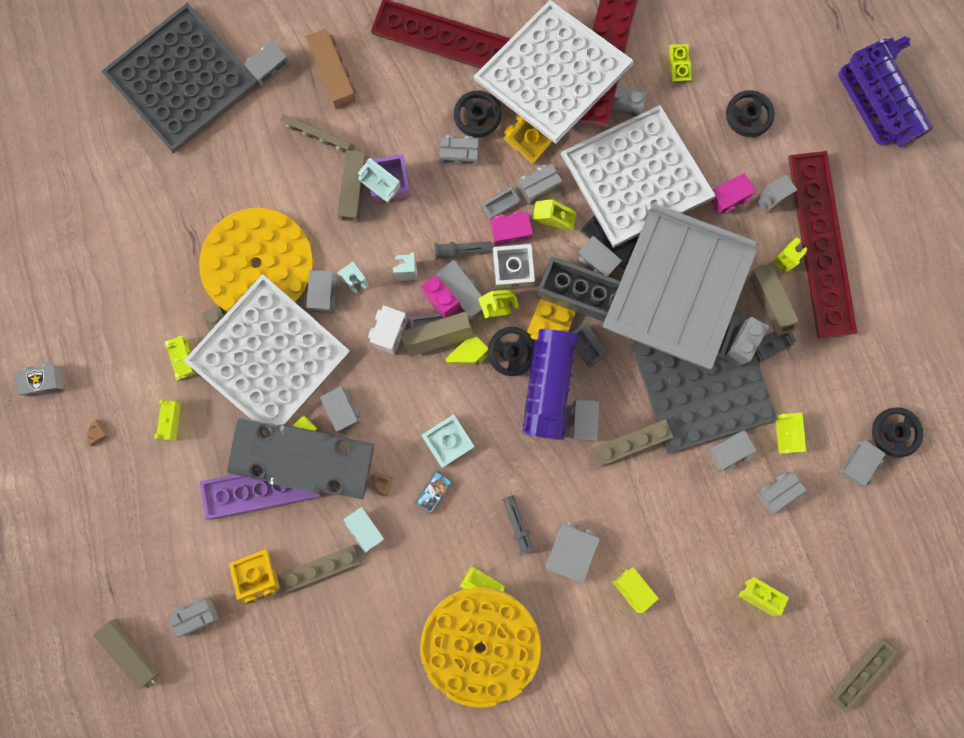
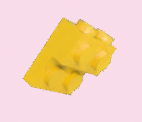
M518 115L516 118L518 122L514 126L511 124L504 131L506 135L503 139L532 164L553 141Z
M540 299L527 333L535 341L538 339L539 329L568 332L576 312Z
M266 549L229 563L236 597L242 604H254L257 602L256 598L274 596L276 594L275 591L280 589L276 572L272 568L269 552Z

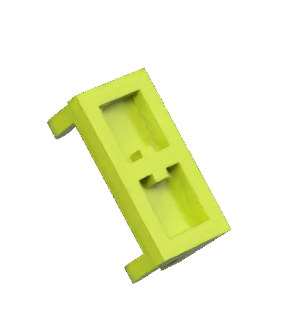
M798 237L787 244L772 260L785 274L800 263L799 260L807 251V248H804L800 253L796 252L795 247L801 241Z
M515 289L491 291L478 298L485 318L512 314L509 303L512 302L515 309L519 306Z
M178 336L164 342L177 381L198 374L184 362L191 353L187 338Z
M160 400L161 408L157 434L154 435V438L176 441L182 403Z
M803 414L776 415L778 418L776 420L779 454L806 452Z
M471 566L460 584V587L464 589L486 587L504 591L505 588L504 585Z
M634 567L624 571L612 582L637 613H644L659 599Z
M755 577L746 581L745 585L747 587L740 592L738 597L772 617L782 615L789 597Z

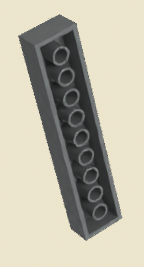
M551 257L539 286L537 298L604 322L621 281ZM729 322L715 363H719L723 359L736 322Z

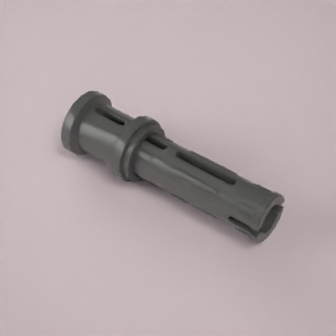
M453 241L449 244L434 243L436 260L440 257L454 258L456 255L492 253L491 241L455 244Z
M514 495L503 498L502 500L515 532L513 538L517 540L520 549V556L535 551L536 547L532 545L529 537L530 531L526 530Z

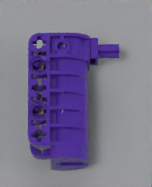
M906 36L894 41L893 37L890 39L885 38L855 52L851 56L850 62L840 69L838 75L875 142L883 146L896 141L899 148L904 147L933 129L932 124L895 62V59L898 57L897 55L901 52L900 50L911 45L909 42L911 39ZM847 71L851 72L852 74L849 76L845 75L844 73ZM853 85H859L862 91L860 93L855 92ZM869 103V106L864 107L862 104ZM871 116L878 117L880 121L879 124H874L871 120ZM886 134L888 137L886 139L881 138V135Z
M539 329L538 339L535 340L522 434L564 440L566 429L565 411L566 406L568 407L567 397L568 392H570L571 368L575 360L573 359L574 348L577 346L578 334L560 330Z

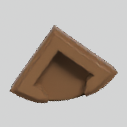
M97 419L91 423L88 431L87 442L89 446L95 445L108 436Z
M374 472V482L380 493L387 496L393 477Z

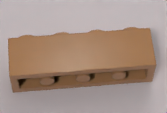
M325 28L307 35L306 39L335 109L356 101L354 96L357 93L353 82L349 83L347 79L350 77L347 67H342L341 65L343 58L340 51H336L334 45L337 44L333 34L329 35Z

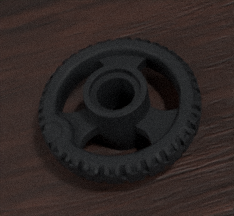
M480 90L467 92L455 104L454 121L458 129L467 136H473L474 138L486 137L492 134L500 124L502 116L500 104L488 92ZM473 99H485L492 105L489 108H486L485 104L478 101L473 102ZM462 107L468 109L469 124L464 125L460 118ZM481 112L482 115L474 116L473 113ZM487 117L494 118L489 127L478 130L477 126H482L486 122Z
M745 90L736 94L728 103L726 119L731 129L738 135L749 138L757 137L764 134L771 127L775 117V110L772 102L765 94L754 90ZM741 99H753V101L746 103L743 109L735 106ZM761 106H765L767 111L765 124L761 123L758 119L762 114ZM747 111L753 113L754 116L748 115ZM739 117V121L745 126H752V130L741 127L735 121V118Z
M506 327L500 329L493 335L488 346V357L492 367L505 376L523 374L531 367L534 341L521 328ZM514 333L519 335L517 342L503 343L501 341V337L506 334ZM511 347L514 348L513 356L509 354V350ZM524 347H527V359L522 366H519L518 361L524 355ZM500 351L501 358L509 361L507 369L499 364L495 352Z
M900 407L882 411L875 418L872 425L874 443L879 450L892 457H906L916 452L923 441L924 433L919 418L913 412ZM892 414L905 416L903 422L888 424L885 418ZM896 428L900 431L899 437L895 434ZM911 428H914L915 437L913 443L907 447L904 441L910 438ZM880 432H884V436L888 441L895 443L894 449H890L884 444Z

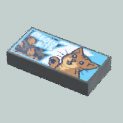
M436 471L415 504L432 514L453 481Z

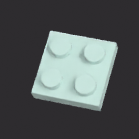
M454 414L421 435L442 468L475 447Z

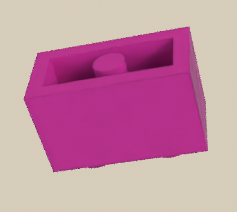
M745 173L713 189L715 198L711 200V203L718 215L723 212L728 214L736 209V205L740 203L744 205L752 200L751 197L756 191Z
M518 211L513 213L512 216L498 215L491 219L495 246L532 239L533 233L528 212Z
M436 275L421 286L424 297L443 318L459 314L462 311L460 301Z

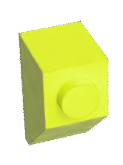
M555 200L536 201L533 220L545 226L574 230L577 212Z
M475 335L474 338L467 339L460 344L445 360L448 364L476 365L478 362L483 363L488 358V347Z

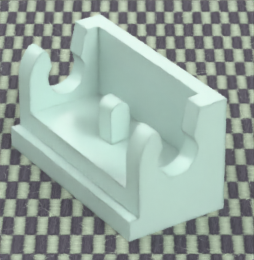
M371 158L367 160L366 164L358 172L360 175L358 180L387 203L401 188L400 181Z
M414 252L410 253V255L396 256L395 260H403L405 262L393 267L396 281L417 280V265Z
M354 262L337 272L343 283H347L354 293H358L357 289L354 288V285L360 283L365 290L370 287Z
M362 507L343 520L365 553L384 540Z

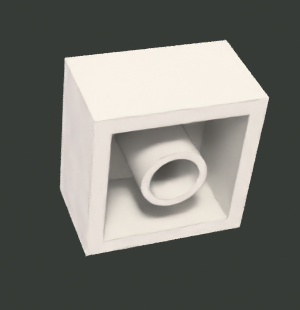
M531 244L493 247L496 289L534 286L535 278Z
M383 305L382 310L379 309L376 314L375 320L377 323L375 328L372 327L370 329L368 338L374 348L395 355L408 318L405 313Z

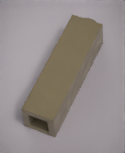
M360 149L346 150L338 207L340 221L359 223L363 183L358 180L360 176L358 172L366 164L367 160L365 152H362Z
M772 264L757 266L753 269L750 279L776 336L795 331L799 321Z
M466 311L402 331L403 339L400 340L402 349L406 350L411 357L474 338L473 321Z
M116 619L108 621L93 634L138 690L144 687L148 689L157 682L156 677L161 672Z

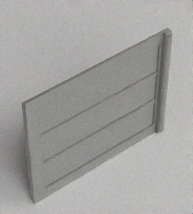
M653 203L602 328L711 370L760 243Z

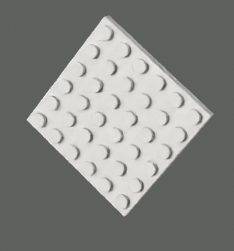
M549 0L474 75V80L556 144L631 68L633 60Z
M661 105L561 152L563 160L613 248L640 235L653 203L684 214L715 198L714 192Z
M262 274L186 357L184 362L251 420L285 425L350 350ZM268 427L263 428L266 433L271 434Z

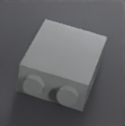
M753 317L739 324L726 348L723 359L737 367L751 361L769 326Z
M567 522L566 525H560L545 568L584 583L600 538L595 537L596 533L588 529H585L584 532L577 530V525Z

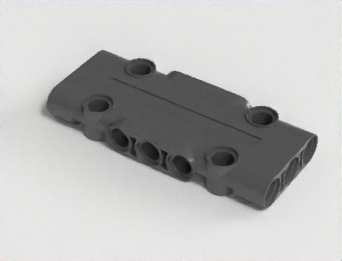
M239 418L235 427L227 472L254 480H265L274 485L315 493L326 492L331 495H342L363 500L374 444L337 437L334 434ZM264 427L270 429L271 434L269 437L263 435ZM341 441L346 442L348 445L346 452H342L339 449ZM257 465L262 467V475H258L255 472ZM333 480L340 483V490L332 488L331 483Z

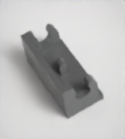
M587 322L572 332L578 334L575 349L589 368L609 354Z
M774 331L764 336L755 352L758 361L762 362L794 345L796 339L793 333L789 332L776 336Z

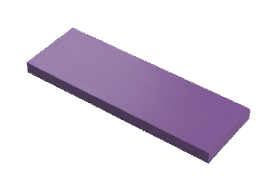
M263 469L255 470L258 475H262ZM229 475L200 481L206 520L322 497V493L274 485L265 480H254L239 475Z

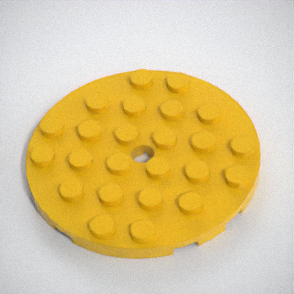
M266 208L244 209L222 219L206 237L199 260L200 276L205 290L211 299L227 312L262 274L297 303L308 288L309 270H313L314 267L311 246L302 229L288 216ZM255 259L261 260V265L258 268L252 267V262Z
M486 587L460 590L442 600L426 620L420 642L422 664L431 683L436 689L446 694L447 698L470 707L496 706L497 703L509 701L516 697L533 679L541 654L539 631L526 607L513 596L503 591ZM480 642L486 646V649L482 652L475 649V645Z

